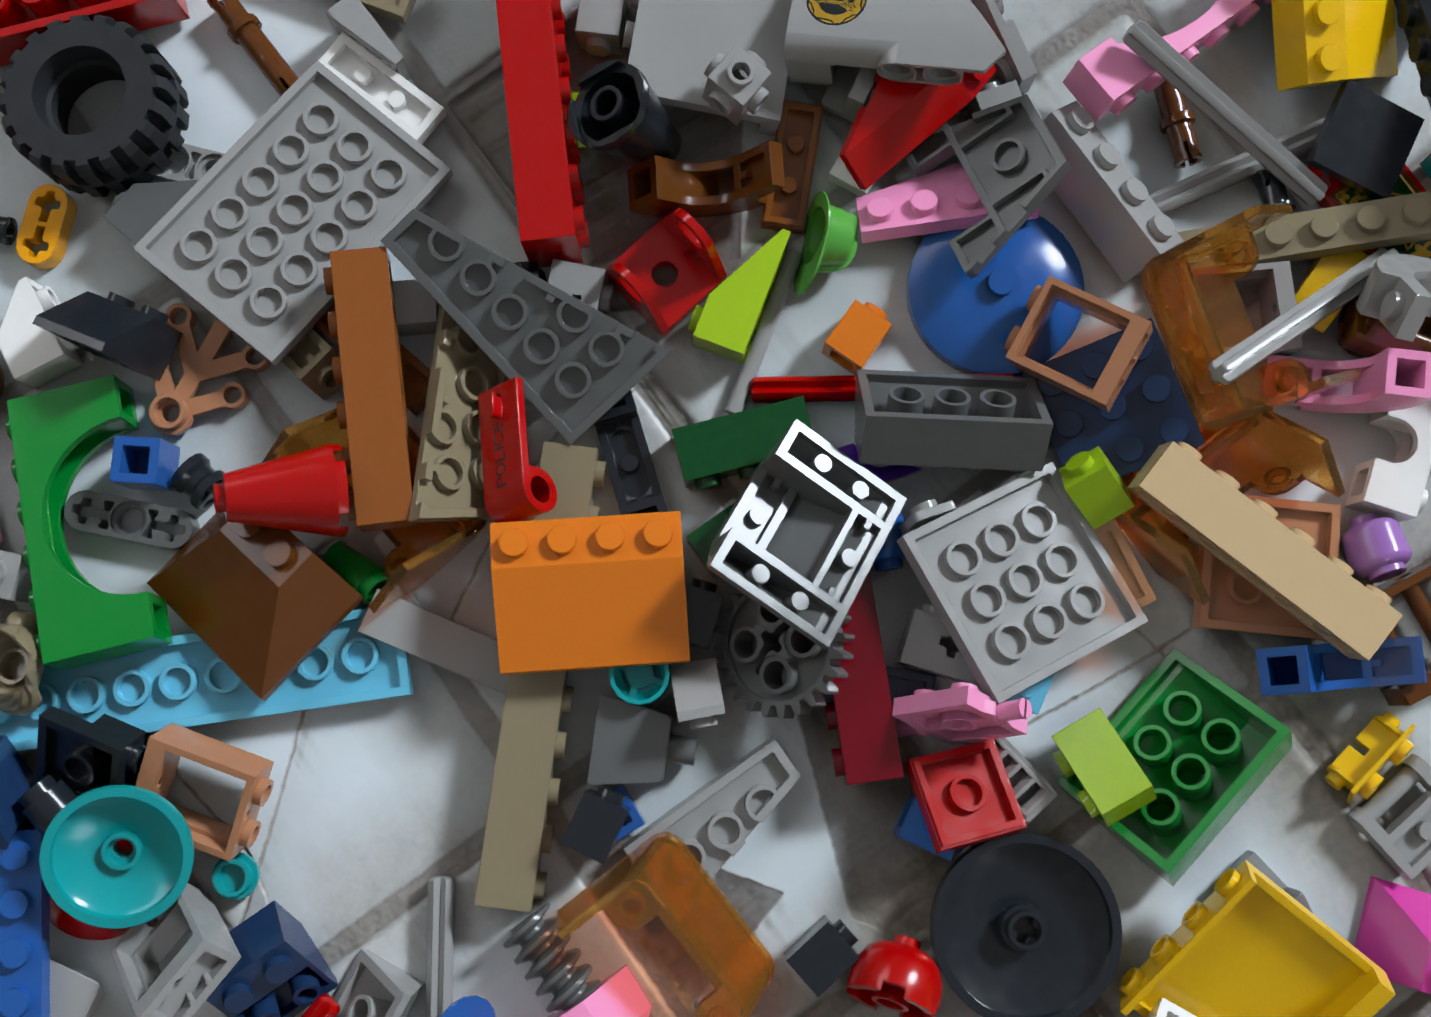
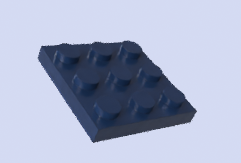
M1152 318L1147 320L1151 321L1153 332L1109 413L1035 378L1053 422L1050 439L1062 467L1075 454L1083 451L1088 452L1099 446L1120 477L1141 470L1159 445L1171 441L1175 443L1182 441L1193 448L1205 445L1203 436ZM1118 331L1047 361L1042 365L1088 387L1094 388L1124 331ZM1023 372V374H1024L1025 377H1033V376H1031V375H1029V374Z

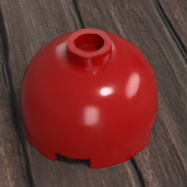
M896 934L893 941H875L868 944L858 954L859 959L851 966L847 976L846 993L854 1000L874 1010H877L878 1005L900 1011L899 1017H935L941 1005L943 984L939 968L934 960L920 950L921 943L909 936Z

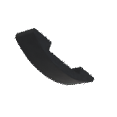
M630 390L594 423L621 515L667 512L632 391Z

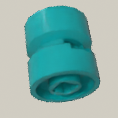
M670 664L610 668L609 678L611 687L617 696L627 703L637 705L653 703L661 698L670 686Z

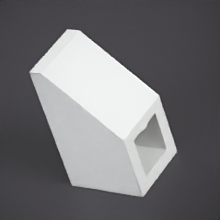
M24 277L18 280L0 327V350L14 379L37 388L81 366L83 363L76 351L80 347L32 324L36 315L61 303L49 286L43 287L30 278Z

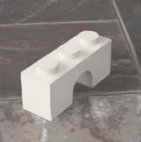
M1431 400L1422 405L1403 410L1370 413L1368 424L1383 428L1393 436L1397 446L1396 456L1393 462L1373 458L1357 464L1345 507L1363 513L1373 512L1379 518L1391 517L1397 522L1417 518L1418 514L1422 512L1428 500V491L1425 489L1431 471Z

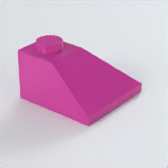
M1371 876L1354 947L1383 969L1389 981L1431 994V894Z

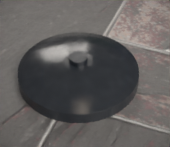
M1017 832L973 845L963 852L947 869L936 889L931 906L929 930L936 963L944 979L956 995L968 1007L983 1017H1076L1088 1009L1104 992L1113 977L1119 961L1122 946V923L1119 907L1108 881L1095 864L1083 853L1060 840L1046 835Z

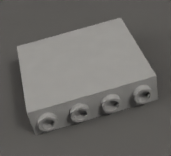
M630 0V7L638 9L635 22L626 21L622 48L630 49L628 64L635 66L643 73L661 104L716 115L720 114L713 110L709 103L702 98L708 78L704 75L707 66L719 52L726 56L735 44H738L745 51L755 52L765 61L767 69L772 72L766 87L770 95L754 115L748 112L742 120L759 123L757 133L774 136L781 120L788 77L784 46L792 0Z

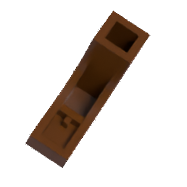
M770 140L724 160L695 163L654 155L627 169L630 212L656 217H664L667 213L678 208H682L693 218L740 213L766 205L767 195L785 188L782 144Z

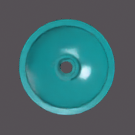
M103 786L77 796L54 817L41 843L39 856L40 872L43 883L51 898L63 911L73 918L101 928H128L158 917L179 898L186 887L193 869L194 842L186 820L178 809L164 797L137 786ZM117 841H129L133 846V850L129 852L121 851L117 846Z

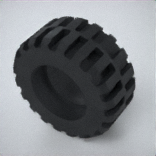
M87 15L71 16L68 23H63L61 20L51 22L46 25L48 30L40 35L34 32L25 40L28 42V45L22 51L16 49L10 58V62L13 64L11 70H4L0 83L5 89V93H0V112L5 115L2 116L1 123L5 134L12 139V145L23 157L54 182L63 185L69 191L78 194L87 192L92 197L109 196V190L118 195L127 191L133 184L150 183L154 178L147 172L155 165L165 171L172 163L169 159L172 154L170 149L172 148L179 152L182 143L185 141L180 133L181 130L187 131L190 115L184 110L188 107L189 101L187 92L181 86V78L145 35H141L135 27L124 21L116 22L112 17L95 15L92 21ZM105 81H125V95L122 104L108 123L86 134L68 135L70 111L76 100L87 89Z

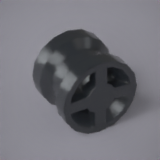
M198 453L189 457L179 466L171 478L170 486L178 493H186L190 497V503L196 509L204 510L214 504L213 484L222 483V474L225 472L222 470L215 471L211 467L210 459L204 454Z

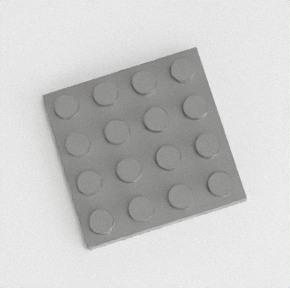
M1053 462L1044 465L1043 471H1032L901 536L897 540L899 547L983 693L992 697L993 701L997 702V704L1148 622L1147 617L1093 528L1065 491L1061 476Z

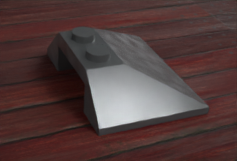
M795 419L755 469L711 543L706 568L826 650L830 647L907 498Z

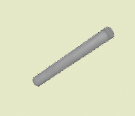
M788 249L785 252L724 412L727 414L744 410L751 392L752 378L757 376L803 257L797 251Z

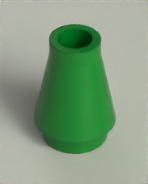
M343 541L335 542L327 549L323 556V560L364 597L361 602L365 605L371 603L377 589L386 592L391 583V578L386 574L385 566L352 549Z

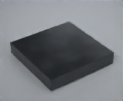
M1347 80L1340 84L1305 164L1375 200L1389 198L1425 119L1363 86Z

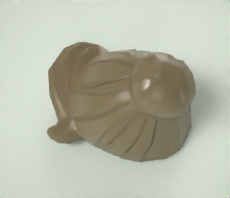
M17 610L7 616L5 624H0V711L13 716H29L40 707L42 702L39 684L43 675L44 664L35 640V636L38 634L36 614L31 611Z

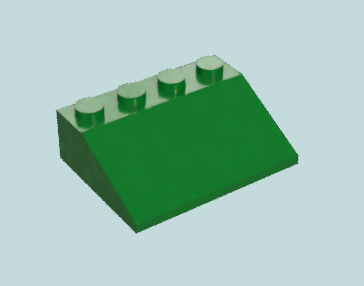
M1173 648L1109 721L1152 784L1157 799L1109 827L1100 814L1093 818L1136 857L1174 886L1291 750V730L1182 652ZM1063 774L1056 784L1086 811L1076 794L1083 790L1075 775L1066 779Z

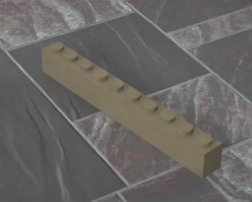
M543 441L539 468L546 471L552 478L556 486L557 502L552 510L536 516L532 520L599 516L600 506L592 505L594 488L603 489L606 462L598 461V448ZM568 671L508 675L474 906L531 913L535 900H544L547 872L539 871L542 853L550 854L554 833V825L546 824L548 807H557L561 779L553 778L555 759L564 760L567 732L560 731L562 713L570 714L574 686L566 685Z

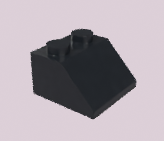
M87 291L36 315L32 323L93 355L157 381L161 380L183 335L182 332L166 324L169 319L168 315L147 305H143L140 311L135 310L136 303L113 292H109L107 298Z

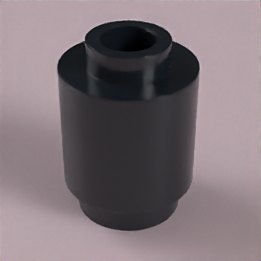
M48 774L18 798L17 801L25 808L21 813L44 837L54 817L77 795L62 779L57 782Z

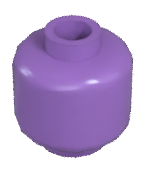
M1372 512L1360 515L1348 523L1350 529L1342 535L1339 543L1348 565L1354 570L1353 574L1355 576L1368 578L1370 583H1379L1397 577L1407 570L1405 564L1411 559L1412 550L1400 524L1391 517L1377 518L1376 513Z

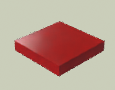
M994 739L909 759L905 763L936 854L1017 833L1027 827Z

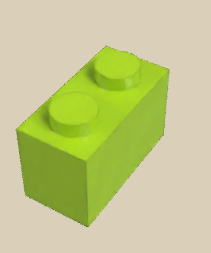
M1100 707L1051 736L1058 748V751L1051 755L1066 779L1075 775L1083 790L1076 794L1091 818L1100 814L1109 827L1157 799L1152 784Z

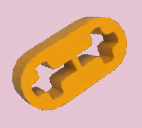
M45 184L32 192L16 241L18 255L25 262L40 270H49L61 263L76 217L77 206L75 200L60 187L53 184ZM56 200L61 203L59 210L52 209L50 213L45 210L47 204H54ZM44 242L49 245L47 251H39L38 254L33 252L35 245H42Z

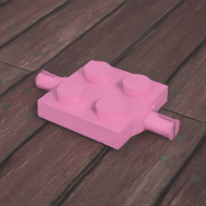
M958 682L951 684L950 689L939 691L918 689L914 691V695L894 698L892 716L896 718L895 725L899 738L910 735H929L954 745L1027 735V721L1031 717L1032 707L1029 700L1025 698L1003 701L997 704V702L993 701L992 697L980 692V688L977 685Z

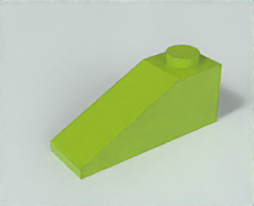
M780 230L708 295L704 307L696 306L688 330L694 332L693 346L740 364L743 363L781 262L788 249L791 231Z

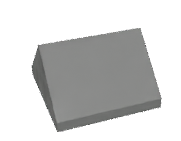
M361 949L333 998L340 1005V1012L336 1017H407L425 983L374 953Z

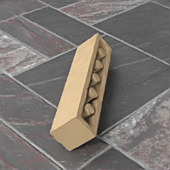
M1171 441L1159 445L1126 489L1350 659L1369 661L1403 616L1390 606L1392 602L1390 596L1375 586L1369 584L1364 586L1353 578L1354 570L1348 564L1334 556H1328L1327 558L1314 548L1316 541L1310 535L1295 527L1289 529L1276 519L1278 513L1273 507L1260 499H1249L1238 490L1240 484L1236 479L1221 470L1212 471L1201 462L1203 456L1189 444L1182 441L1178 443Z

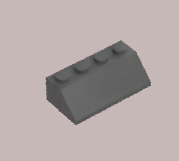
M856 369L855 444L859 464H870L875 467L905 465L921 469L950 467L961 468L966 471L996 469L1012 473L1043 471L1053 422L1034 377Z

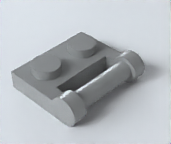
M1412 753L1401 763L1403 769L1362 807L1355 806L1346 814L1348 822L1371 842L1404 879L1413 880L1431 863V766L1421 757ZM1419 782L1426 791L1384 830L1377 823V820Z

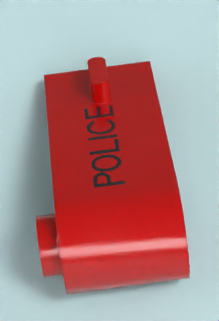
M514 377L478 395L485 509L495 523L529 520L549 512L557 502L556 486L549 474L539 467L529 465L523 379Z

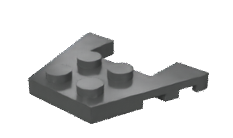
M1027 94L972 114L973 119L951 127L947 123L943 124L905 156L911 171L919 177L927 174L956 153L984 204L988 216L949 241L962 269L971 279L978 276L1072 169L1036 106Z

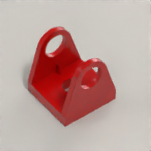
M682 208L667 213L606 268L609 283L614 285V288L663 339L687 318L697 305L700 306L715 288L727 279V274L713 241L703 227ZM659 267H672L678 274L677 280L672 285L665 287L656 284L652 277Z

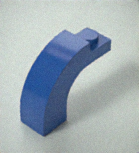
M1421 636L1387 638L1369 661L1350 659L1330 643L1256 649L1261 696L1427 683Z

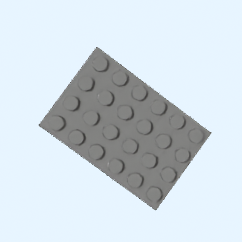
M316 60L132 249L144 261L276 367L335 303L334 295L326 294L323 268L331 267L329 251L384 247L385 245L380 240L412 209L421 211L453 176L452 169Z

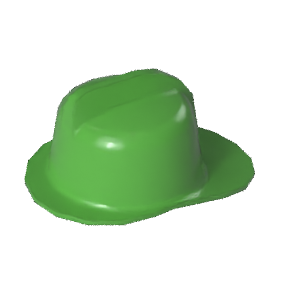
M824 191L818 192L814 196L808 210L805 222L804 244L801 252L803 257L794 281L796 296H802L808 290L816 274L839 272L847 267L857 251L859 225L857 216L844 209L830 205L829 197Z

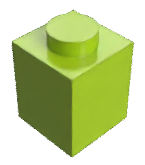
M1099 446L1088 452L1083 451L1075 454L1066 462L1065 466L1059 469L1065 491L1094 530L1135 507L1129 490L1126 489L1127 485Z

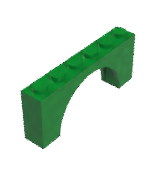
M109 375L7 400L9 417L5 420V428L8 437L13 443L15 459L11 461V472L19 487L20 502L17 504V515L25 531L26 545L23 547V559L31 575L32 589L29 591V603L32 611L36 614L38 634L35 636V640L42 656L43 664L67 670L172 644L166 599L150 592L113 594L99 590L75 566L70 557L64 536V507L70 488L81 468L99 449L114 440V436H122L139 430L133 389L115 375Z

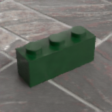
M800 396L671 429L685 488L695 486L696 492L711 490L722 485L721 479L739 475L740 481L749 480L755 469L795 419L812 430L804 397Z

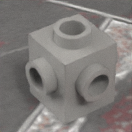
M735 44L726 56L719 52L707 66L704 75L708 78L702 98L709 103L713 110L725 116L737 126L748 112L754 115L769 97L770 92L766 90L772 72L767 69L765 61L758 54L750 50L745 51L738 44Z

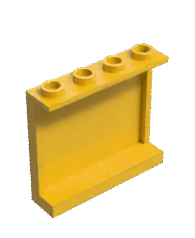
M1246 859L1236 869H1227L1216 881L1214 892L1203 903L1198 901L1191 905L1182 918V925L1171 936L1165 934L1160 937L1153 945L1149 959L1139 969L1137 967L1130 968L1118 985L1120 1012L1127 1016L1134 1009L1142 1017H1147L1158 999L1162 997L1197 1017H1373L1396 995L1383 969Z

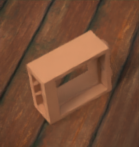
M1049 275L1043 287L1037 285L1032 291L1026 305V310L1030 312L1022 327L1016 325L1010 332L1004 346V350L1008 351L1005 358L1012 367L1109 413L1153 332L1152 323L1145 318ZM1058 301L1124 331L1094 388L1088 387L1028 358Z
M170 723L149 737L135 786L153 791L168 800L180 757L246 781L233 826L172 803L186 820L192 834L195 849L226 861H231L242 849H249L259 834L261 822L256 819L260 807L265 805L273 789L274 781L269 779L274 761Z

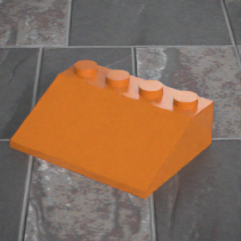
M680 511L490 523L491 575L501 675L690 662Z

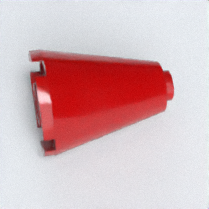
M329 443L223 473L222 483L213 484L215 513L225 512L226 522L334 537L346 536L349 526H339L340 515L349 514L345 460L335 461L334 458L335 454L342 451L341 445L339 443Z

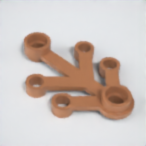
M175 303L169 306L165 312L169 316L167 324L183 333L177 348L184 374L175 388L169 369L174 361L173 353L161 380L153 379L157 397L150 404L149 420L158 432L168 436H177L183 434L192 426L195 416L226 407L233 411H240L249 404V391L237 382L224 384L218 392L194 397L201 383L247 369L261 373L268 370L271 363L263 358L259 364L252 365L250 359L256 351L249 345L241 352L217 358L231 334V331L217 319L198 349L193 332L197 321L195 312L183 303ZM186 311V320L182 324H176V315L179 312ZM239 389L241 392L240 399L235 403H229L228 396L230 392ZM178 407L180 410L179 417L175 421L170 422L168 420L169 411L172 408Z

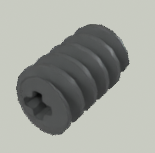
M549 903L536 910L511 929V934L503 944L505 949L518 945L521 946L522 949L514 959L516 965L531 961L532 966L524 976L526 981L538 977L543 979L535 992L536 996L553 994L554 997L546 1007L548 1013L559 1009L564 1011L574 1006L592 993L602 982L599 979L585 982L592 972L590 964L574 966L582 955V951L580 948L564 951V948L571 939V935L569 932L553 934L561 920L558 916L543 919V916L550 907Z

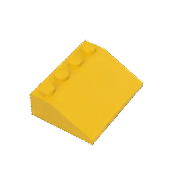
M1271 0L1277 91L1340 84L1347 80L1356 82L1398 76L1394 0Z

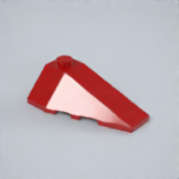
M993 65L984 74L964 72L962 81L954 85L898 82L885 79L876 72L872 81L877 85L867 107L859 109L839 154L858 187L863 190L869 188L973 100L997 71L995 66Z

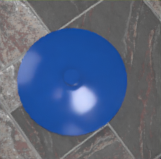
M1040 215L1036 219L1026 220L978 276L971 279L965 274L949 244L950 240L968 228L927 234L913 258L906 285L909 315L920 339L937 358L965 374L1012 373L1014 376L1022 375L1023 371L1012 367L1005 358L1008 351L1004 350V346L1012 329L1016 325L1022 327L1030 311L1026 310V305L1034 288L1037 285L1043 287L1050 275L1085 291L1081 265L1069 241L1053 224ZM1058 301L1028 358L1040 364L1049 361L1071 338L1082 312Z

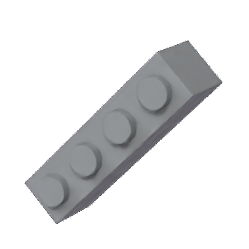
M1077 100L1052 111L1044 119L1072 168L1054 188V191L1124 284L1147 271L1184 241L1177 233L1172 220L1161 212L1148 195L1146 186L1135 178L1122 161L1117 148L1106 140L1094 124L1091 114L1082 108Z

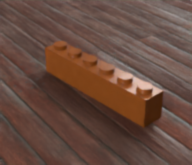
M386 246L329 251L331 267L323 268L326 294L334 295L335 311L328 312V327L331 340L338 339L340 356L332 357V368L335 384H343L344 401L337 402L336 407L339 428L347 429L349 446L342 447L341 459L345 460L347 475L352 474L353 492L348 493L349 521L356 520L357 526L362 532L419 526L418 522H408L414 478L391 260Z

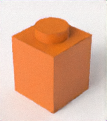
M855 299L825 341L821 353L853 375H856V369L865 368L888 335L892 324L886 320L888 318L886 313L879 307L869 302L863 305Z

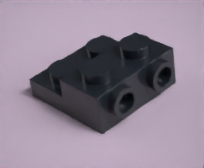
M50 706L39 714L35 785L50 774L57 782L62 779L77 796L103 786H135L146 750L144 745L145 731L107 714L102 715L95 722L91 723L57 707Z

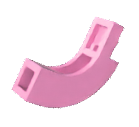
M1388 347L1372 357L1357 360L1328 361L1272 354L1262 361L1258 401L1298 406V411L1377 413L1412 408L1431 400V352Z

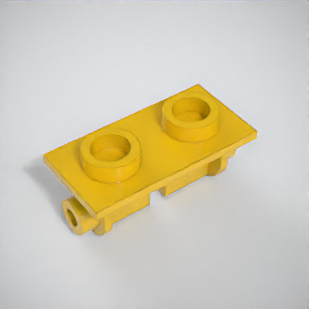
M1384 712L1382 716L1375 715L1354 740L1368 752L1363 756L1352 746L1348 745L1334 762L1326 768L1329 773L1324 779L1336 790H1341L1343 786L1350 790L1346 800L1349 805L1358 795L1368 799L1384 781V778L1378 773L1390 761L1395 766H1398L1415 747L1409 741L1416 728L1413 724L1403 732L1398 728L1401 722L1393 714Z

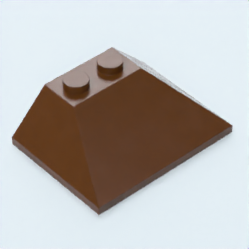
M225 512L215 513L192 539L147 582L161 598L166 599V603L263 701H266L364 599L338 572L321 560L291 530L226 522Z

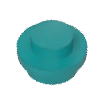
M241 852L231 861L220 859L212 871V884L215 891L227 900H240L249 896L255 891L260 880V870L257 862L248 854Z

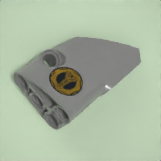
M792 0L784 46V57L790 82L828 86L833 84L834 65L875 68L878 75L892 81L954 85L962 81L964 72L986 73L1006 54V49L971 0Z

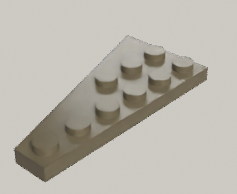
M441 305L439 307L408 522L492 520L486 512L484 501L478 395L510 379Z

